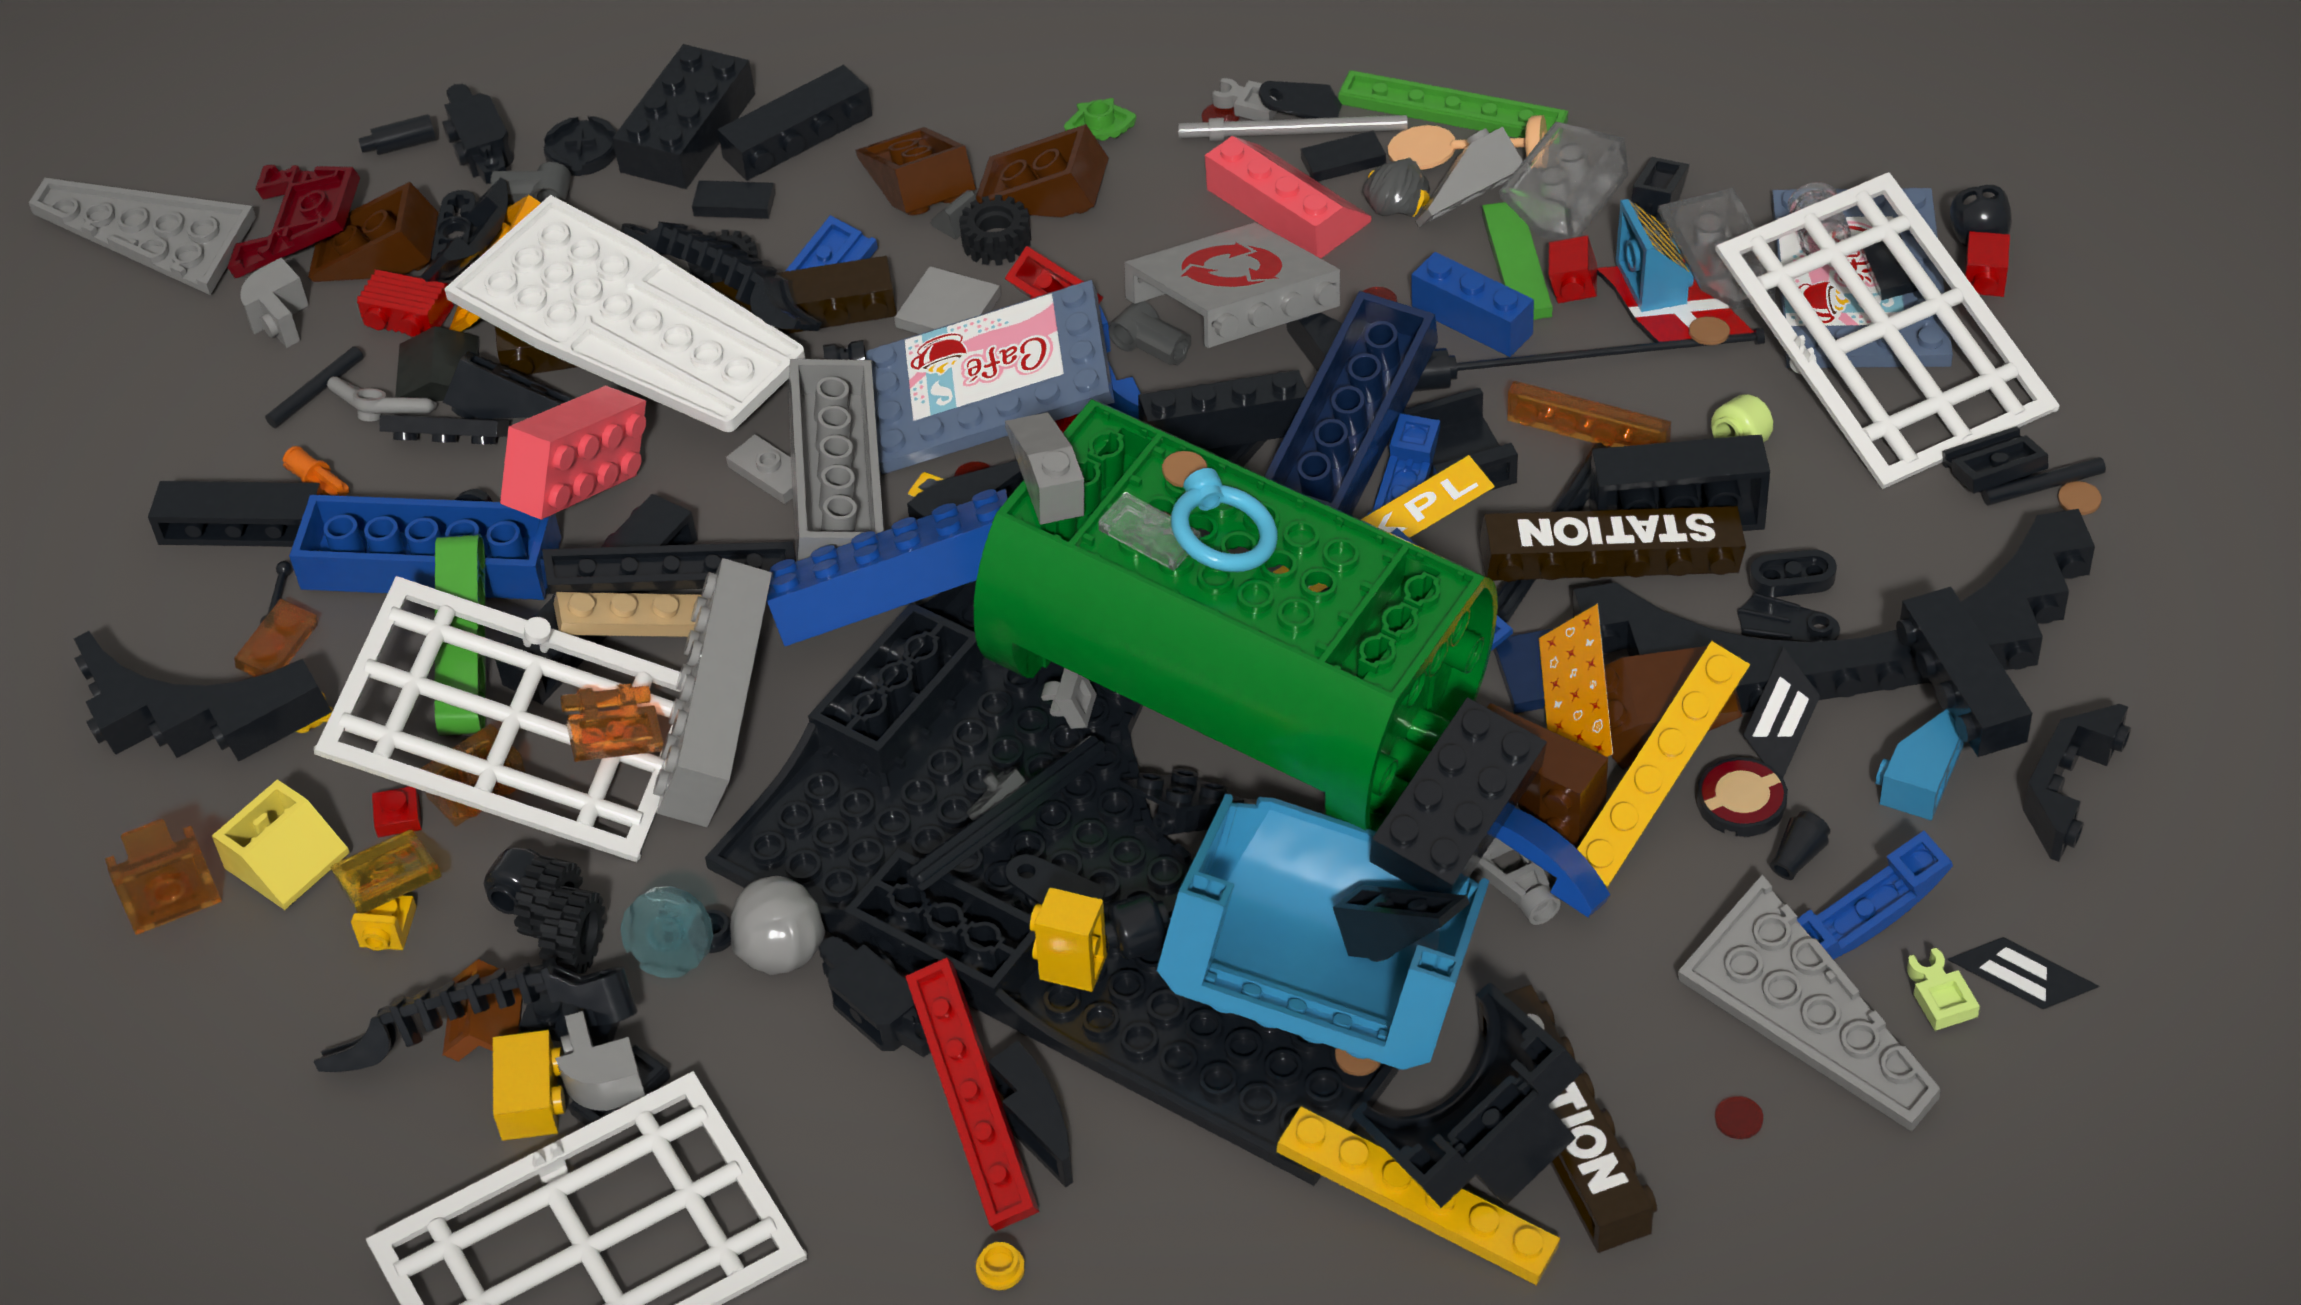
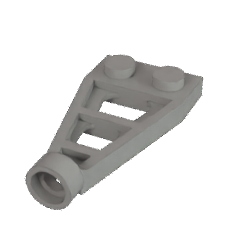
M1495 838L1474 871L1481 877L1488 879L1490 884L1516 903L1531 924L1540 925L1552 919L1559 911L1561 902L1558 897L1550 893L1551 888L1549 887L1544 869L1520 854L1526 866L1508 874L1503 873L1491 860L1514 849Z

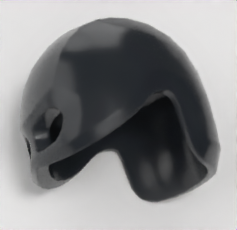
M1982 185L1965 189L1955 196L1950 206V219L1953 230L1958 240L1966 247L1969 231L2009 234L2012 224L2010 203L2006 193L1999 186ZM1989 192L1995 196L1986 198L1983 196V193ZM1971 195L1977 197L1973 202L1963 204L1967 197Z

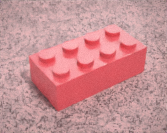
M603 386L509 426L500 504L542 520L637 476L641 465V439L646 427V418L644 416L646 400L608 386Z

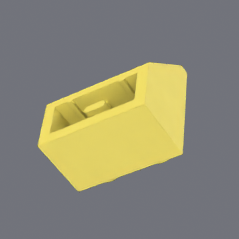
M278 779L212 835L224 868L284 910L350 853L348 847L312 804Z

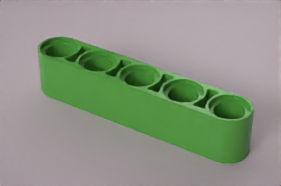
M477 534L437 537L435 542V589L485 606V549L482 536ZM454 616L450 626L485 637V626ZM443 642L435 658V681L486 698V656ZM435 700V723L439 736L484 733L486 725L485 716Z

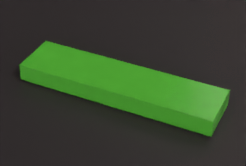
M1521 200L1482 205V216L1501 283L1534 299V320L1552 317L1553 307Z

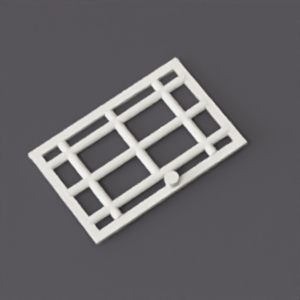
M1890 172L1716 245L1715 251L1789 355L1791 369L1803 375L1881 489L1942 463V451L2016 426L2018 428L2050 413L2057 412L2060 407ZM1883 194L1898 217L1888 220L1873 198ZM1857 205L1872 228L1836 243L1820 221ZM1805 228L1820 250L1783 266L1767 243ZM1906 230L1911 232L1951 287V290L1940 293L1898 235L1899 233ZM1881 241L1884 242L1926 300L1888 317L1846 258L1850 254ZM1752 250L1767 273L1756 277L1741 255ZM1829 263L1873 323L1837 340L1834 339L1793 281V279ZM1776 286L1779 288L1873 422L1872 424L1861 427L1816 363L1813 348L1807 349L1804 346V335L1797 336L1767 293V290ZM1960 303L1964 305L2004 360L2005 365L1998 368L1993 366L1951 307ZM1935 314L1980 375L1944 392L1941 391L1898 331ZM1880 338H1884L1926 397V400L1890 416L1846 356V353ZM2017 378L2033 401L2022 406L2006 382ZM1990 389L2007 413L1969 430L1953 405ZM1937 413L1953 437L1919 453H1915L1899 430ZM1884 437L1900 461L1889 466L1873 444V441Z
M396 576L323 733L313 750L315 755L637 863L641 858V850L657 812L660 796L654 795L653 789L659 770L664 769L665 760L661 759V753L660 756H656L626 745L641 709L669 718L674 701L648 693L651 684L655 683L680 692V690L676 689L680 672L552 629L550 623L544 618L533 617L525 620ZM405 600L438 610L434 620L402 610ZM454 616L522 638L526 647H530L531 644L540 645V651L546 653L551 648L634 676L635 679L632 687L450 625ZM394 625L426 636L410 672L377 662ZM445 642L525 669L510 706L427 679L442 643ZM542 675L625 703L610 740L528 713L527 709ZM369 678L402 688L385 726L352 715ZM419 694L503 722L487 759L485 760L402 732ZM673 725L670 728L669 734L672 732ZM519 728L603 756L588 793L586 794L503 766ZM344 731L376 741L377 745L373 753L340 742ZM397 748L477 775L479 778L475 787L392 760L390 757L394 749ZM619 762L652 772L638 810L604 800ZM496 782L578 809L580 813L577 820L574 821L494 794L492 791ZM597 816L631 827L627 838L593 827Z
M693 1071L366 1238L371 1252L400 1305H424L409 1277L442 1260H445L466 1298V1301L458 1305H501L581 1262L604 1299L605 1304L603 1305H645L721 1265L727 1275L726 1278L675 1305H722L807 1259V1252L802 1249ZM687 1099L692 1107L691 1111L659 1126L653 1115ZM635 1124L642 1133V1136L570 1173L568 1172L565 1160ZM703 1126L726 1165L693 1182L670 1142ZM653 1152L676 1191L590 1236L567 1195ZM539 1174L543 1187L454 1233L451 1232L446 1221ZM737 1181L761 1221L727 1239L703 1198ZM549 1205L572 1246L484 1291L462 1250ZM686 1208L710 1248L623 1294L600 1252ZM429 1231L434 1243L399 1260L394 1248ZM772 1238L778 1250L744 1267L738 1255Z

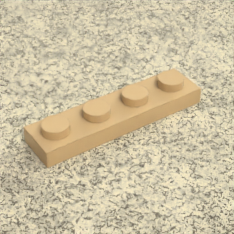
M556 592L553 604L558 631L570 635L688 637L690 630L694 631L695 622L691 621V616L698 596L701 597V595Z

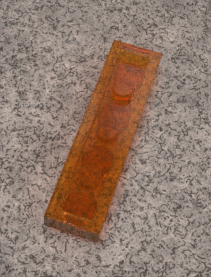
M1513 381L1508 391V421L1595 444L1601 442L1605 446L1611 447L1670 442L1671 421L1517 381Z

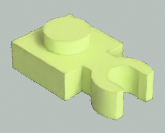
M1937 948L1931 949L1929 962L1932 966L1930 967L1920 965L1914 955L1908 957L1907 973L1916 982L1914 996L1934 1031L1978 1017L1980 1008L1978 1002L1959 970L1948 974L1944 972L1945 958L1940 950Z

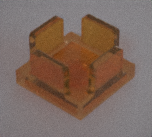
M163 819L156 820L121 835L128 855L127 861L117 864L114 855L105 858L111 880L135 935L222 902L191 825L183 828L186 838L174 842L171 839L165 821Z

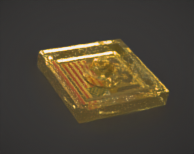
M413 830L403 832L330 867L335 880L357 913L362 914L442 877L437 863Z

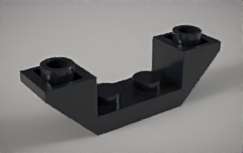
M2117 704L2061 719L2028 782L2023 811L2050 859L2059 862L2067 845L2075 848L2084 826V822L2077 820L2081 801L2061 794L2065 782V777H2062L2064 770L2072 771L2078 757L2107 766L2115 750L2123 752L2131 732V727L2125 725L2128 706Z

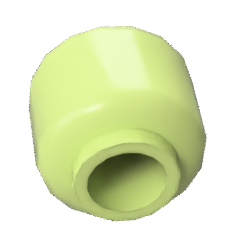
M1750 394L1739 395L1716 409L1711 419V429L1714 438L1762 434L1763 442H1765L1773 431V418L1767 405L1758 397Z

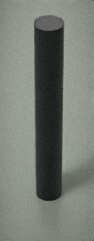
M356 346L351 347L265 416L269 425L277 428L326 389L327 382L331 377H341L364 358L362 352Z
M2101 457L2008 482L1983 490L1982 497L1985 504L1989 506L2105 473V462Z

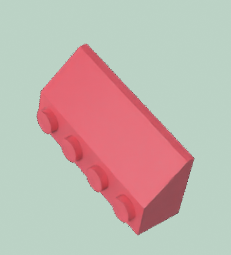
M1231 136L1205 154L1208 191L1266 229L1319 258L1327 255L1371 222L1369 214L1261 145Z

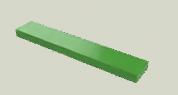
M1349 70L1338 93L1339 101L1345 106L1393 115H1407L1409 118L1478 131L1487 128L1489 133L1503 127L1508 136L1515 138H1525L1526 124L1531 116L1544 115L1547 125L1548 144L1557 146L1568 122L1567 110Z

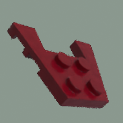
M275 165L263 166L255 188L263 200L284 195L269 236L235 244L227 266L235 278H239L279 258L288 256L343 231L360 181V177L353 167L316 166L314 171H301L297 165H292L291 168L286 170H278Z

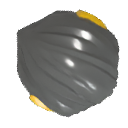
M1411 158L1392 161L1373 170L1369 174L1362 191L1375 213L1382 216L1399 213L1414 217L1419 209L1425 206L1430 199L1429 181L1423 176L1416 161H1412Z

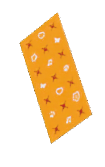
M1597 603L1541 636L1539 644L1547 729L1609 757L1613 754Z

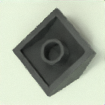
M434 326L400 343L395 397L429 398L435 402L444 401L460 359L468 351L479 355L480 342L478 336Z

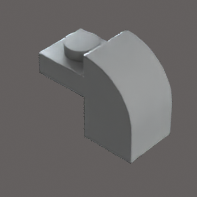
M279 258L252 273L243 283L240 297L252 332L256 334L265 330L269 337L276 336L288 348L300 342L292 315L309 305L300 277L282 258Z
M583 1011L565 1016L569 1035L561 1037L565 1055L555 1059L568 1095L579 1105L600 1111L622 1108L645 1096L629 1037L593 1046Z

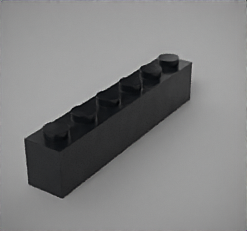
M651 494L641 506L636 507L632 511L630 517L615 533L607 537L601 547L693 545L698 539L692 512ZM649 591L601 592V593H642V594H647ZM553 594L552 598L543 608L530 618H544L550 623L552 629L558 630L553 604L556 594ZM573 635L596 644H600L607 637L600 635ZM516 636L506 643V645L574 668H577L584 661V659L551 648L546 653L540 651V645L531 644L530 647L524 646L523 639ZM495 659L502 685L516 692L525 669ZM542 675L532 700L543 705L563 682Z

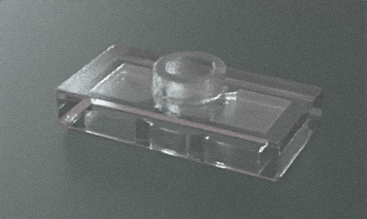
M1124 492L1099 519V530L1173 571L1188 556L1172 532L1171 516L1127 492ZM1191 527L1195 536L1200 540V532Z

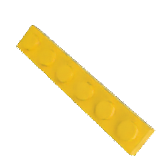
M1713 641L1706 648L1577 848L1595 869L1606 888L1613 881L1749 669V663Z
M1303 1107L1299 1108L1278 1141L1277 1153L1536 1286L1558 1249L1561 1238L1464 1189H1461L1440 1208L1384 1148Z

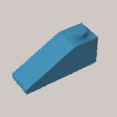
M1948 709L1899 742L1891 760H1882L1875 784L1882 786L1880 805L1932 821L1965 744L1957 732L1956 721Z

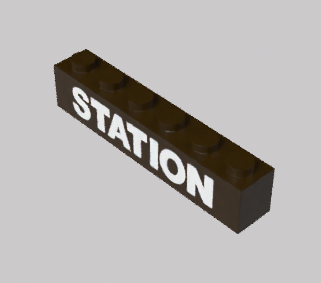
M1738 506L1484 514L1479 540L1485 576L1492 581L1503 580L1506 582L1530 579H1598L1601 577L1624 576L1638 578L1656 575L1684 576L1687 574L1724 575L1739 573L1746 549Z
M1532 985L1504 994L1561 1044L1575 1060L1574 1051L1569 1039L1565 1035L1560 1037L1554 1027L1555 1018L1551 1006L1547 1000L1540 1001ZM1479 1002V1030L1486 1042V1015L1481 1002ZM1582 1072L1549 1104V1107L1576 1137L1550 1164L1596 1251L1600 1253L1652 1234L1653 1213L1657 1212V1203L1651 1188L1647 1184L1641 1185L1635 1174V1161L1627 1146L1620 1147L1615 1138V1126L1609 1112L1605 1108L1599 1109L1594 1100L1595 1091L1592 1081L1586 1072Z

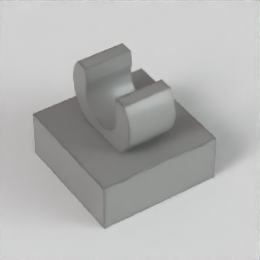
M1064 668L1060 682L1050 681L1045 683L1041 698L1043 701L1053 700L1049 711L1052 716H1064L1070 728L1075 729L1087 728L1097 694L1089 679Z

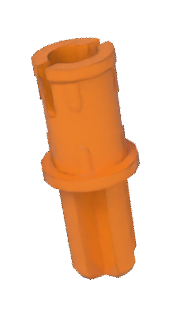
M300 446L291 447L282 458L284 462L283 467L302 479V482L320 483L323 495L346 496L349 494L348 485L330 472V466L326 462L314 459Z

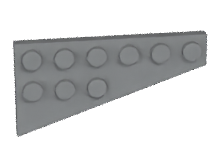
M44 178L29 201L34 215L211 295L227 268L235 244L242 242L256 218L253 207L249 205Z
M1763 874L1678 971L1680 982L1911 1132L1940 1098V1087L1906 1046H1901L1888 1031L1886 1022L1876 1010L1872 1011L1860 997V991L1818 940L1816 938L1812 939L1797 921V915L1788 904L1784 905L1772 891V885Z

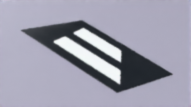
M1784 647L1743 734L1761 760L1773 767L1782 777H1784L1820 698L1818 692Z
M2004 937L1947 959L2041 1009H2046L2100 987Z

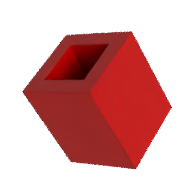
M1969 231L1964 275L1979 295L2004 297L2009 265L2010 234Z
M1588 235L1549 242V278L1558 303L1597 297V262Z

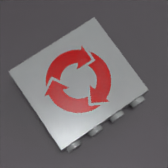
M1254 222L1126 261L1125 296L1127 300L1136 304L1167 294L1204 316L1205 347L1211 348L1339 307L1340 269Z

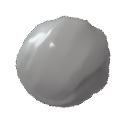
M782 876L761 878L748 884L735 901L730 922L731 947L733 953L752 969L764 972L770 976L788 973L803 967L819 950V946L825 937L820 909L815 899L801 884Z

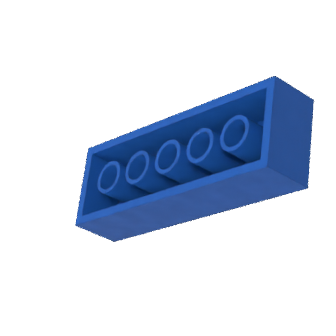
M994 489L985 490L974 495L972 501L958 506L954 503L945 504L934 509L932 515L917 520L914 517L904 518L895 522L891 526L892 529L877 534L874 531L864 532L852 538L851 543L837 548L833 545L823 546L813 551L811 557L796 562L793 559H787L774 564L769 571L772 572L767 603L784 646L976 581L983 549L995 514L1008 499L1006 490L998 492Z
M310 495L289 557L301 590L388 593L396 576L435 589V542L437 537L480 534L485 549V597L544 600L546 594L540 563L542 549H559L561 534L555 514L541 520L504 506L500 502Z

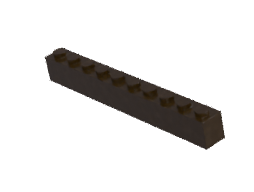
M887 256L776 273L788 280L790 293L797 307L822 322L819 329L890 318L896 315ZM724 281L707 284L753 313L751 305L742 303L735 298L738 290L724 284ZM495 326L497 353L500 364L522 375L578 367L539 350ZM775 327L784 334L805 331Z

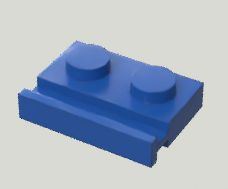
M830 215L785 271L868 259L878 249L877 241L873 237L869 239L863 236L861 231Z

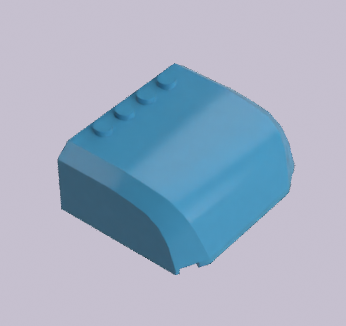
M1225 794L1179 889L1157 972L1175 994L1210 1005L1216 1011L1234 1013L1255 1020L1266 1028H1278L1299 1035L1308 1042L1323 1043L1344 1050L1356 1058H1368L1401 1070L1431 1061L1489 880L1483 878L1478 883L1469 877L1458 895H1467L1470 904L1442 927L1396 952L1389 959L1374 962L1370 961L1369 958L1348 956L1333 906L1360 885L1418 890L1369 862L1372 838L1376 831L1364 830L1349 822L1276 798L1258 797L1256 804L1233 803L1232 795Z

